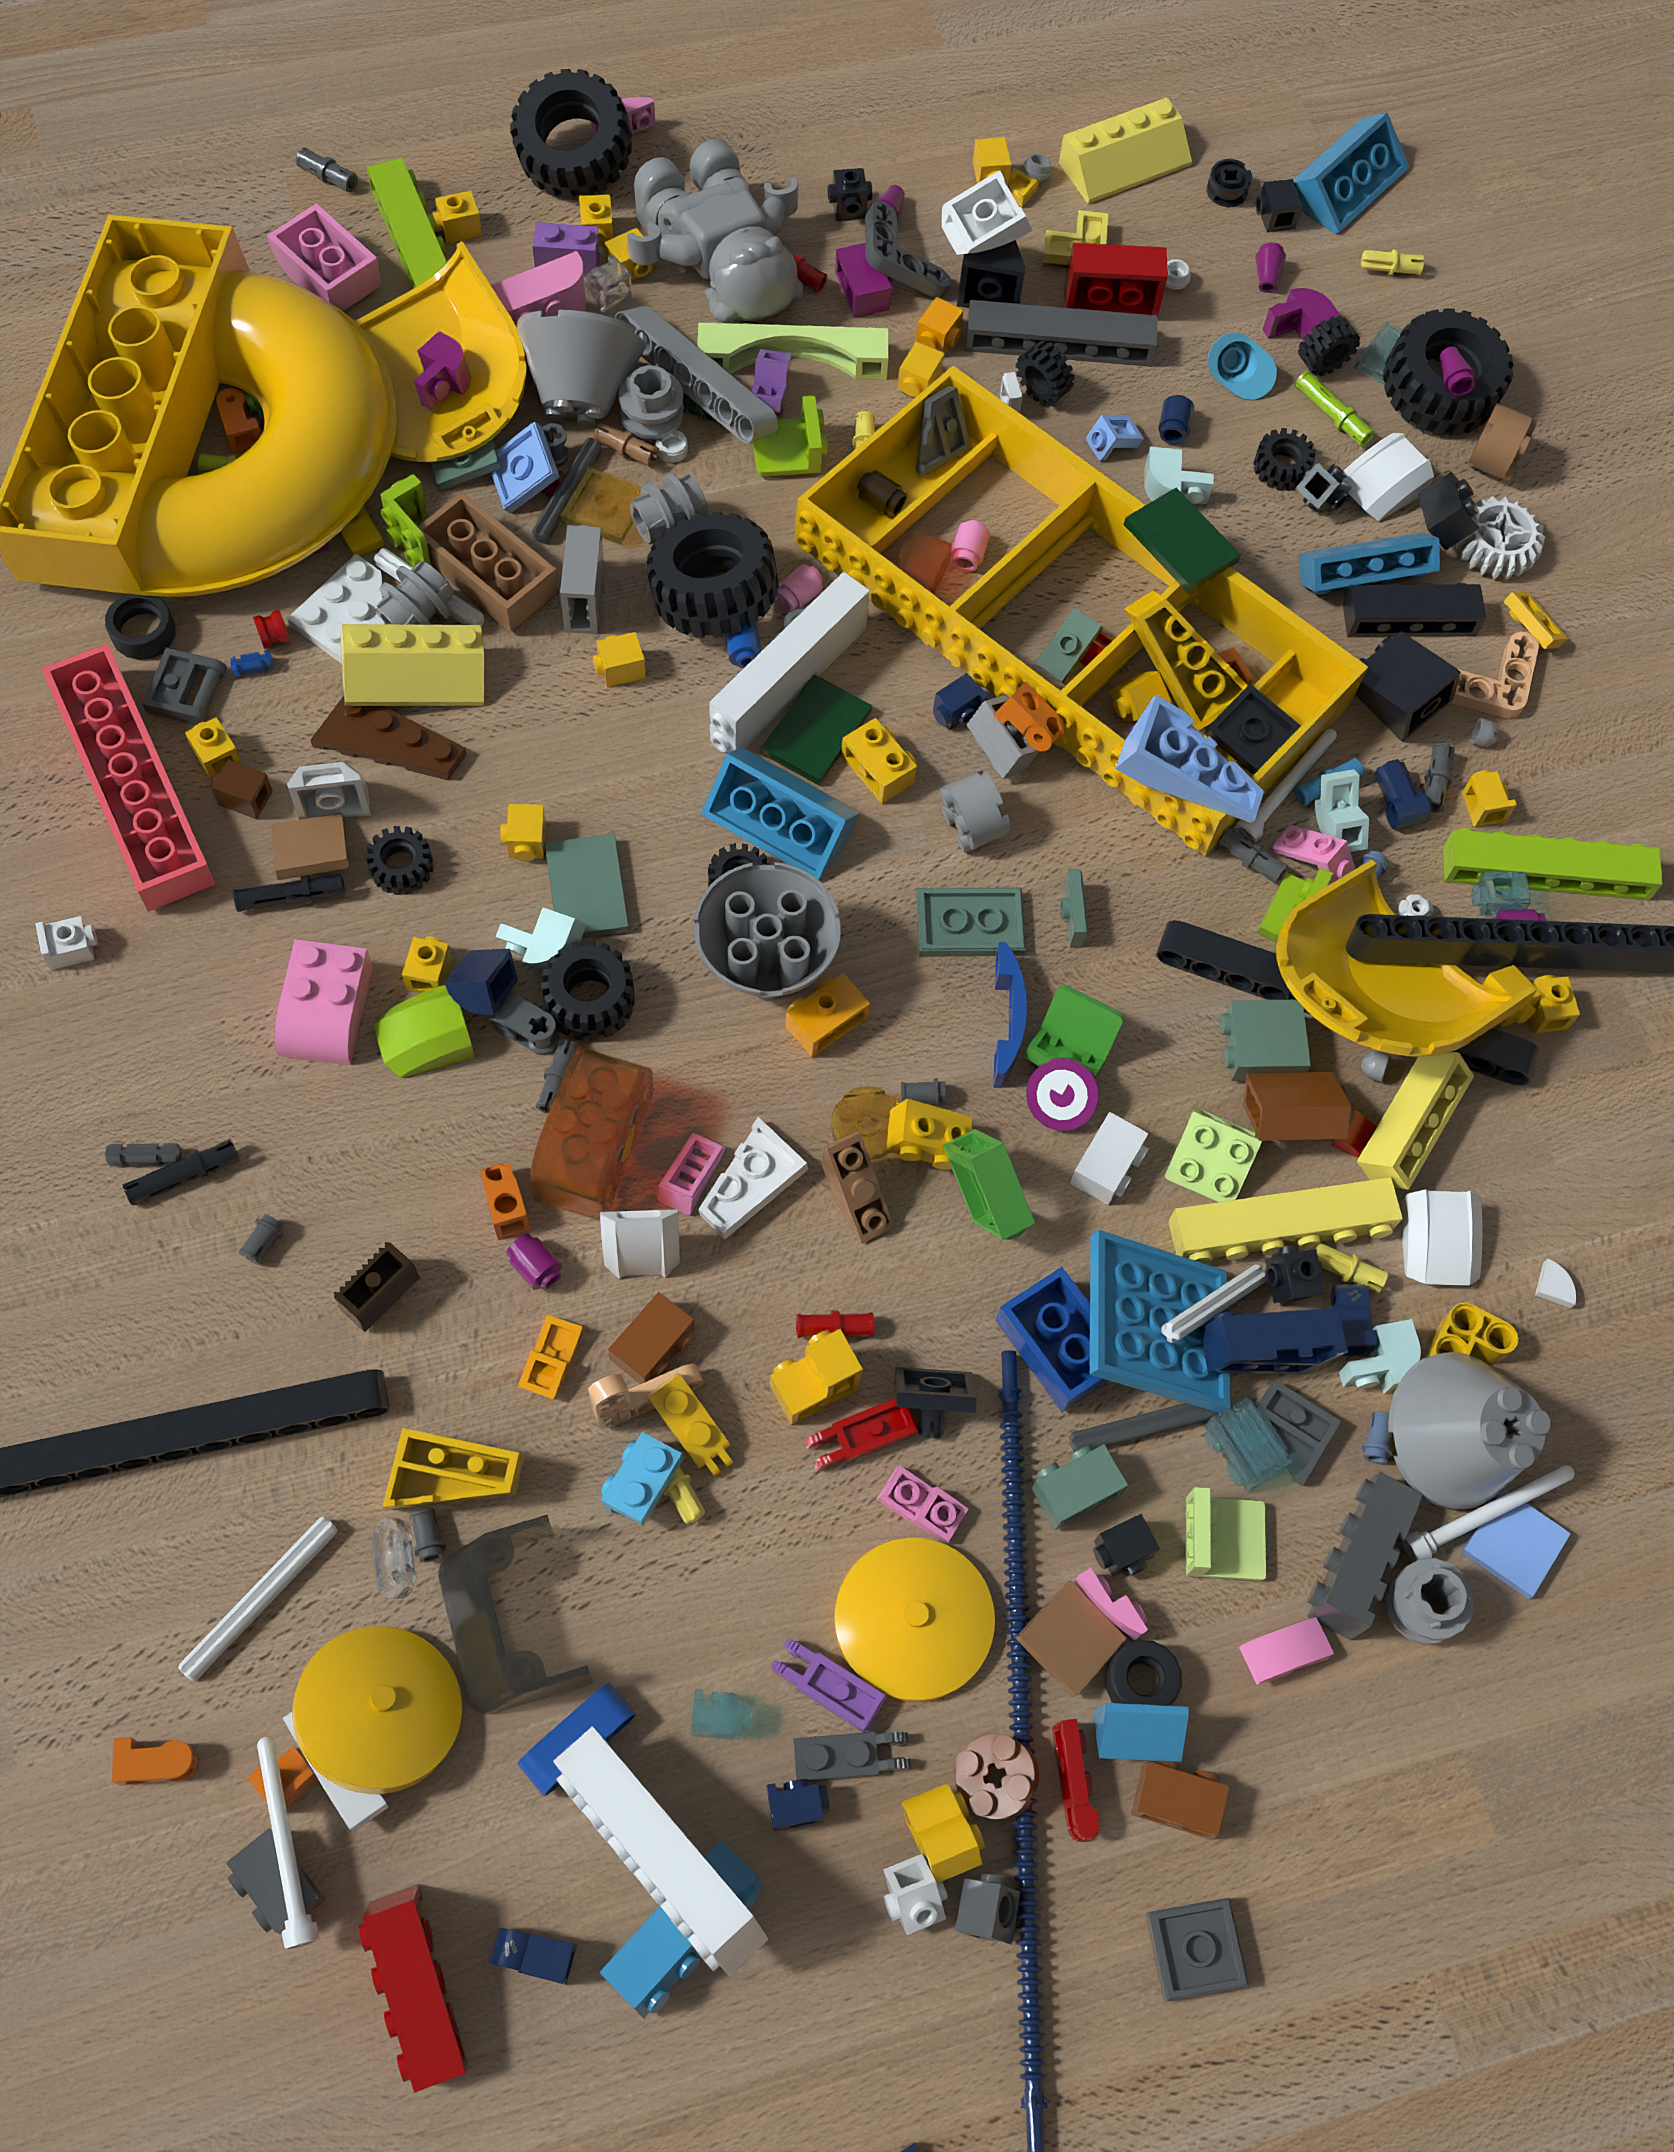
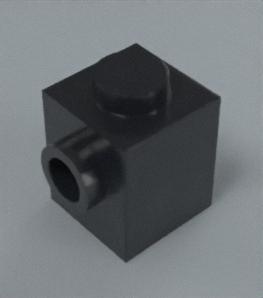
M1293 179L1264 182L1261 194L1256 198V212L1258 215H1261L1266 232L1296 229L1303 206Z
M1142 1513L1101 1532L1094 1540L1096 1547L1093 1548L1096 1560L1103 1570L1108 1568L1112 1577L1123 1572L1126 1578L1147 1568L1145 1561L1153 1558L1160 1550Z

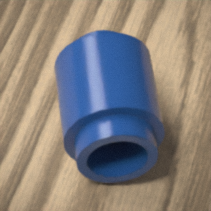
M747 624L742 625V631L734 635L731 632L724 634L729 661L733 665L745 668L762 651L756 624L750 628Z

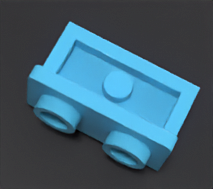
M641 1432L637 1441L632 1440L625 1448L622 1455L623 1463L616 1475L611 1474L601 1489L602 1498L600 1500L605 1509L611 1513L616 1511L644 1526L684 1459L683 1454Z

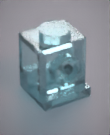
M1484 872L1477 885H1474L1472 888L1471 899L1473 906L1480 907L1481 916H1496L1497 912L1501 909H1527L1531 904L1526 872Z
M695 1689L691 1736L741 1740V1729L750 1730L752 1705L744 1704V1701H736V1694L712 1692L711 1698H704L703 1689Z

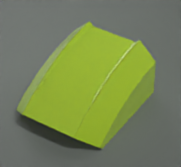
M445 985L420 993L393 1006L382 1013L373 1025L384 1064L400 1078H406L475 1057L461 1007L449 995Z

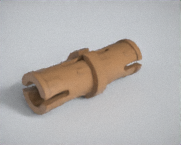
M605 422L598 424L603 431L598 428L595 429L594 440H599L601 444L616 450L621 457L627 458L629 456L649 467L655 464L650 458L655 461L658 459L659 448L636 438L634 433L630 431L622 432L607 425Z

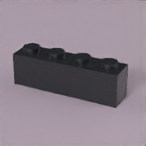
M1364 583L1350 585L1342 604L1347 637H1395L1401 631L1409 637L1477 636L1487 618L1481 584L1456 583L1435 585L1433 583H1425L1422 585H1402L1394 583L1390 585H1370Z

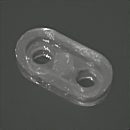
M383 1518L377 1523L373 1532L377 1587L380 1594L385 1598L404 1599L410 1595L417 1580L412 1533L409 1524L404 1519Z

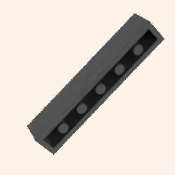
M970 300L965 351L1021 356L1036 343L1046 341V344L1049 342L1053 344V349L1058 347L1061 350L1060 355L1062 357L1066 355L1068 360L1152 367L1157 347V316Z

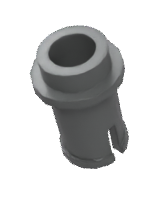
M934 1078V1082H901L902 1101L911 1099L925 1104L935 1103V1106L939 1107V1103H946L945 1081L938 1082V1078Z
M264 1214L262 1219H256V1228L242 1249L238 1251L240 1255L246 1256L247 1260L257 1265L261 1264V1260L275 1239L283 1236L281 1230L284 1225L267 1214Z
M433 1508L419 1509L409 1515L417 1545L414 1548V1554L419 1556L420 1562L423 1563L441 1559L444 1556L443 1550L446 1548L445 1542L440 1540L435 1517L436 1513Z

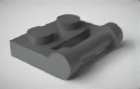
M166 648L142 703L145 712L185 720L193 726L205 722L207 719L206 709L218 680L222 679L227 670L226 664L214 658ZM198 671L205 672L206 674L193 705H185Z

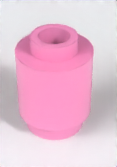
M970 520L959 525L951 550L952 564L958 570L973 572L977 569V566L982 564L990 538V532L983 523Z
M800 565L779 583L776 602L788 613L794 609H801L823 591L822 575L813 566Z

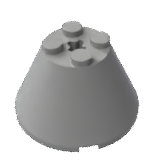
M559 310L558 316L543 317V311H535L521 316L517 321V331L542 406L545 409V416L555 420H561L564 417L574 418L576 423L585 426H593L596 419L607 416L619 395L621 384L631 375L647 344V338L644 333H640V336L633 333V325L613 317L591 312Z
M774 862V865L753 866V863H749L721 875L702 895L694 917V940L699 956L707 969L725 985L766 1001L773 1000L777 996L799 991L820 978L833 962L841 938L838 907L826 887L808 872L779 862Z
M1459 1352L1428 1356L1413 1365L1402 1377L1394 1392L1388 1420L1389 1433L1393 1432L1397 1455L1393 1457L1406 1482L1412 1489L1422 1493V1497L1427 1501L1449 1509L1475 1508L1494 1499L1527 1467L1533 1464L1543 1449L1546 1433L1550 1429L1548 1414L1541 1410L1536 1400L1530 1394L1482 1360Z

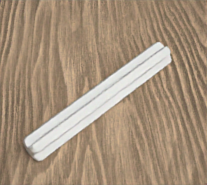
M382 548L374 557L376 566L398 581L400 580L396 570L400 566H405L410 570L414 568L385 548ZM453 595L446 604L450 611V616L463 625H483V613L456 595Z
M1253 1265L1162 1326V1334L1166 1336L1167 1341L1176 1343L1216 1314H1219L1265 1283L1266 1277L1262 1266Z

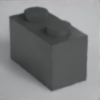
M268 1828L226 1862L233 1872L228 1876V1880L242 1898L248 1894L257 1908L252 1911V1914L260 1926L267 1933L273 1929L275 1933L282 1934V1931L286 1930L284 1922L289 1919L273 1831ZM296 1859L307 1915L325 1901V1898Z

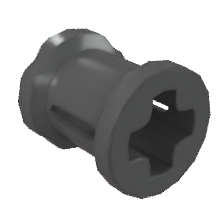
M556 423L542 426L556 467H560L567 462L569 456L568 449L564 445L567 441V433L561 425Z

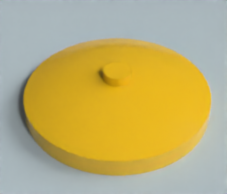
M902 1538L875 1547L853 1565L838 1593L834 1614V1627L840 1652L856 1677L874 1687L888 1698L902 1702H928L954 1693L977 1673L985 1661L993 1641L995 1611L993 1600L984 1578L964 1555L954 1548L935 1540Z
M369 1626L354 1629L326 1643L315 1653L303 1670L297 1684L292 1705L295 1736L301 1751L309 1763L332 1783L347 1790L365 1794L393 1793L424 1780L447 1756L455 1742L462 1717L460 1687L455 1673L445 1657L432 1644L418 1635L388 1626Z

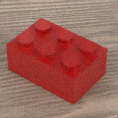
M1073 242L1064 287L1065 308L1154 315L1158 319L1168 278L1167 247Z

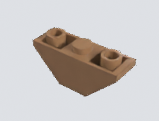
M856 1131L825 1146L822 1167L833 1196L858 1240L863 1244L894 1228L861 1133Z

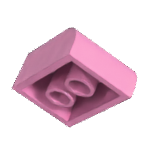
M317 203L267 235L270 248L285 273L298 286L307 289L342 311L382 286L377 257Z
M577 251L491 285L516 327L517 321L521 316L535 311H543V317L558 316L559 310L587 312L583 262Z
M294 939L276 1015L275 1046L278 1056L351 1065L373 970L367 948Z

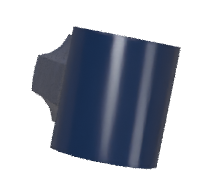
M1395 759L1387 761L1376 769L1374 775L1386 800V818L1392 829H1400L1430 820L1431 809L1428 798L1423 792H1417L1404 762Z

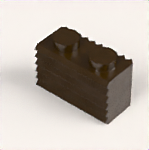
M385 1242V1248H379V1253H373V1259H368V1264H362V1270H357V1275H351V1281H345V1286L340 1287V1292H334V1299L341 1312L362 1331L366 1332L420 1277L414 1263L392 1243Z

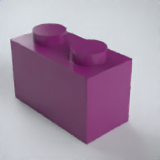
M862 243L836 249L835 273L854 318L890 310L891 296H894L892 278L878 272L869 265L866 260V244Z

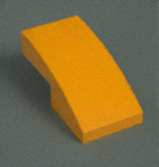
M547 1314L534 1351L531 1350L518 1387L555 1400L570 1368L585 1327Z

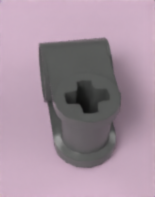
M509 991L497 1011L488 1019L489 1024L498 1033L518 1042L536 1054L548 1055L557 1049L560 1035L556 1029L553 1016L516 992Z

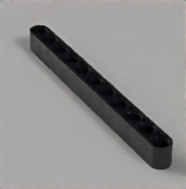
M1364 914L1358 917L1346 942V951L1352 958L1363 962L1496 967L1514 965L1515 967L1674 973V926Z
M1173 920L1166 924L1156 953V957L1162 963L1266 1000H1297L1281 975L1276 953L1183 921ZM1304 1008V1013H1307V1014L1311 1015V1014ZM1491 1028L1467 1045L1452 1052L1460 1053L1471 1071L1512 1085L1522 1086L1530 1083L1539 1048L1529 1040Z
M378 1369L364 1370L0 1448V1498L377 1417L390 1410L384 1372Z

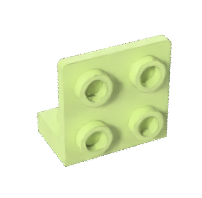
M1194 1106L1186 1129L1166 1171L1165 1178L1217 1202L1236 1200L1262 1141H1259L1256 1132Z
M1194 1487L1186 1497V1576L1263 1581L1266 1578L1265 1503L1254 1500L1210 1498V1488Z

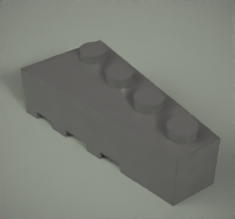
M1381 1471L1371 1480L1366 1478L1363 1480L1355 1496V1499L1360 1502L1355 1514L1348 1513L1339 1530V1533L1344 1535V1538L1339 1548L1333 1547L1324 1562L1323 1568L1328 1570L1323 1583L1317 1581L1309 1594L1307 1603L1311 1604L1312 1607L1307 1617L1310 1619L1317 1617L1321 1625L1349 1640L1371 1627L1375 1618V1614L1371 1613L1377 1601L1382 1599L1387 1584L1380 1581L1381 1577H1387L1397 1562L1400 1549L1394 1545L1396 1541L1401 1543L1407 1536L1422 1499V1493Z

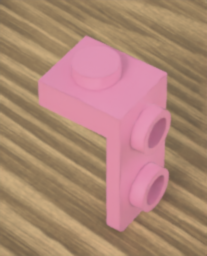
M1291 825L1272 845L1274 853L1317 865L1318 869L1321 867L1332 872L1333 875L1328 885L1356 869L1348 842L1344 839Z

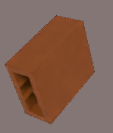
M1333 1072L1247 1073L1243 1106L1259 1141L1347 1139L1349 1125L1354 1124L1355 1108L1353 1103H1349L1345 1095L1344 1086L1339 1084Z

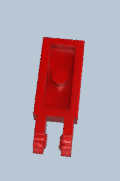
M896 1398L834 1422L832 1427L807 1437L804 1442L807 1448L811 1449L818 1448L835 1438L837 1439L840 1446L839 1450L825 1454L813 1462L816 1470L821 1471L836 1466L844 1460L847 1463L918 1434L919 1430L910 1409L896 1407Z
M1077 1719L1062 1720L1053 1725L1052 1734L1063 1810L1065 1811L1066 1825L1069 1827V1830H1067L1070 1833L1069 1836L1072 1837V1840L1075 1839L1076 1842H1084V1840L1094 1839L1098 1835V1831H1100L1098 1812L1089 1805V1797L1093 1794V1784L1089 1771L1084 1770L1082 1754L1086 1753V1737L1083 1729H1078Z

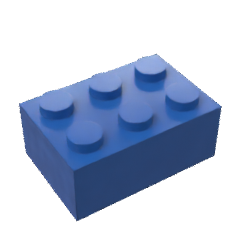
M1060 1267L1000 1307L995 1321L1062 1413L1109 1382V1380L1090 1375V1303L1063 1267Z

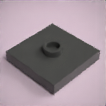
M1230 1897L1146 1912L1164 2002L1249 1987Z

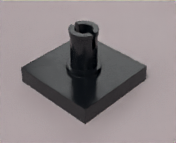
M1249 684L1207 727L1204 735L1210 736L1222 750L1254 775L1301 725L1253 685Z
M895 1367L896 1407L921 1409L919 1435L930 1438L931 1422H933V1438L942 1437L944 1435L945 1411L975 1413L977 1397L972 1372Z

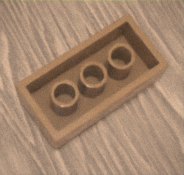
M462 491L418 526L426 538L431 566L509 632L515 630L559 593L556 568Z

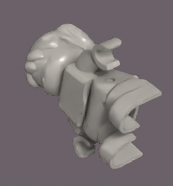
M719 138L710 139L702 143L691 157L690 177L699 190L698 192L692 194L685 192L682 174L674 163L667 158H653L638 170L634 182L636 215L640 224L647 231L648 236L639 237L635 233L627 234L628 253L633 262L648 265L657 262L661 257V259L681 266L692 265L703 278L711 280V287L705 290V296L709 300L711 314L720 323H732L736 319L746 322L760 321L777 315L787 308L791 301L801 298L804 285L797 278L794 256L788 248L783 247L781 239L775 236L781 230L784 217H788L798 210V180L796 177L789 179L788 188L782 190L772 189V183L765 182V202L759 207L749 191L746 179L740 172L738 156L725 140Z

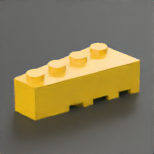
M1154 590L1124 609L1177 707L1185 711L1194 720L1192 725L1198 731L1212 723L1248 686L1168 600Z

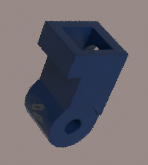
M1334 1284L1331 1289V1308L1339 1307L1348 1352L1341 1356H1369L1377 1347L1378 1342L1376 1330L1372 1329L1368 1288L1365 1284Z
M499 1928L490 1963L517 1970L518 1973L567 1985L577 1945Z

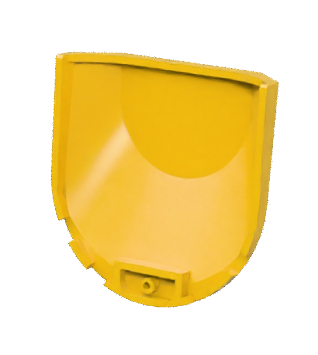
M463 241L456 244L457 249L453 256L433 277L355 321L369 335L380 351L393 384L397 419L396 433L390 455L392 457L415 462H436L454 459L471 453L491 441L508 424L519 406L524 392L527 370L526 357L517 327ZM440 331L455 339L461 345L471 375V382L463 395L452 391L432 410H429L422 406L413 382L424 372L417 350Z
M1372 859L1298 904L1286 918L1278 936L1276 945L1278 967L1287 987L1297 1001L1314 1018L1337 1034L1363 1046L1390 1054L1425 1057L1455 1051L1528 1005L1537 991L1530 985L1519 994L1499 993L1478 983L1456 965L1363 962L1352 958L1346 951V942L1358 917L1364 914L1395 915L1381 893L1375 874L1378 864Z

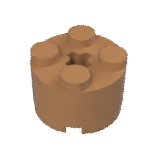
M1496 403L1467 464L1510 481L1517 467V462L1520 456L1524 454L1538 421Z

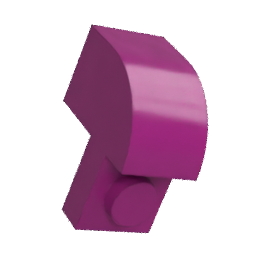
M1308 288L1291 289L1286 303H1278L1269 308L1263 332L1270 339L1296 330L1304 342L1303 337L1306 334L1310 335L1312 333L1311 329L1314 326L1318 328L1321 321L1325 320L1328 322L1329 317L1334 316L1337 318V316L1341 315L1333 303L1322 293Z
M438 331L417 350L424 372L413 381L422 406L429 410H432L452 391L463 395L471 382V375L461 345L455 339Z

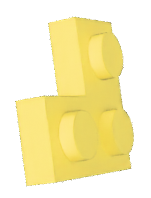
M1078 210L1076 233L1046 230L1042 262L1069 265L1073 242L1106 244L1109 213Z

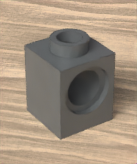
M982 1873L980 1881L964 1878L955 1931L978 1939L1012 1945L1021 1892L1005 1886L1006 1878Z

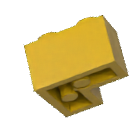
M841 1329L831 1334L829 1330L816 1334L808 1341L809 1345L805 1347L804 1358L796 1362L793 1359L786 1360L773 1369L774 1373L770 1375L769 1386L791 1425L859 1390L863 1368Z

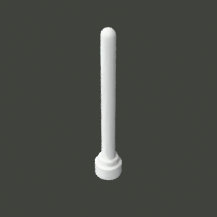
M1334 729L1325 730L1259 807L1256 819L1253 822L1240 819L1233 827V830L1256 844L1263 835L1264 822L1337 737L1336 731Z
M1562 1466L1430 1533L1427 1531L1420 1533L1416 1530L1408 1534L1402 1541L1404 1550L1412 1563L1419 1559L1432 1558V1554L1437 1552V1547L1572 1480L1575 1472L1570 1466Z
M263 1737L258 1741L257 1749L289 1919L284 1922L286 1930L282 1931L285 1950H290L315 1943L320 1938L317 1922H312L311 1914L306 1915L275 1744L272 1738Z

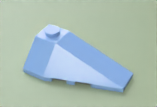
M1155 695L1126 738L1115 769L1145 786L1239 819L1253 822L1256 819L1264 791L1236 762H1228L1215 749L1217 743L1210 736L1206 739L1192 725L1194 720L1185 711Z

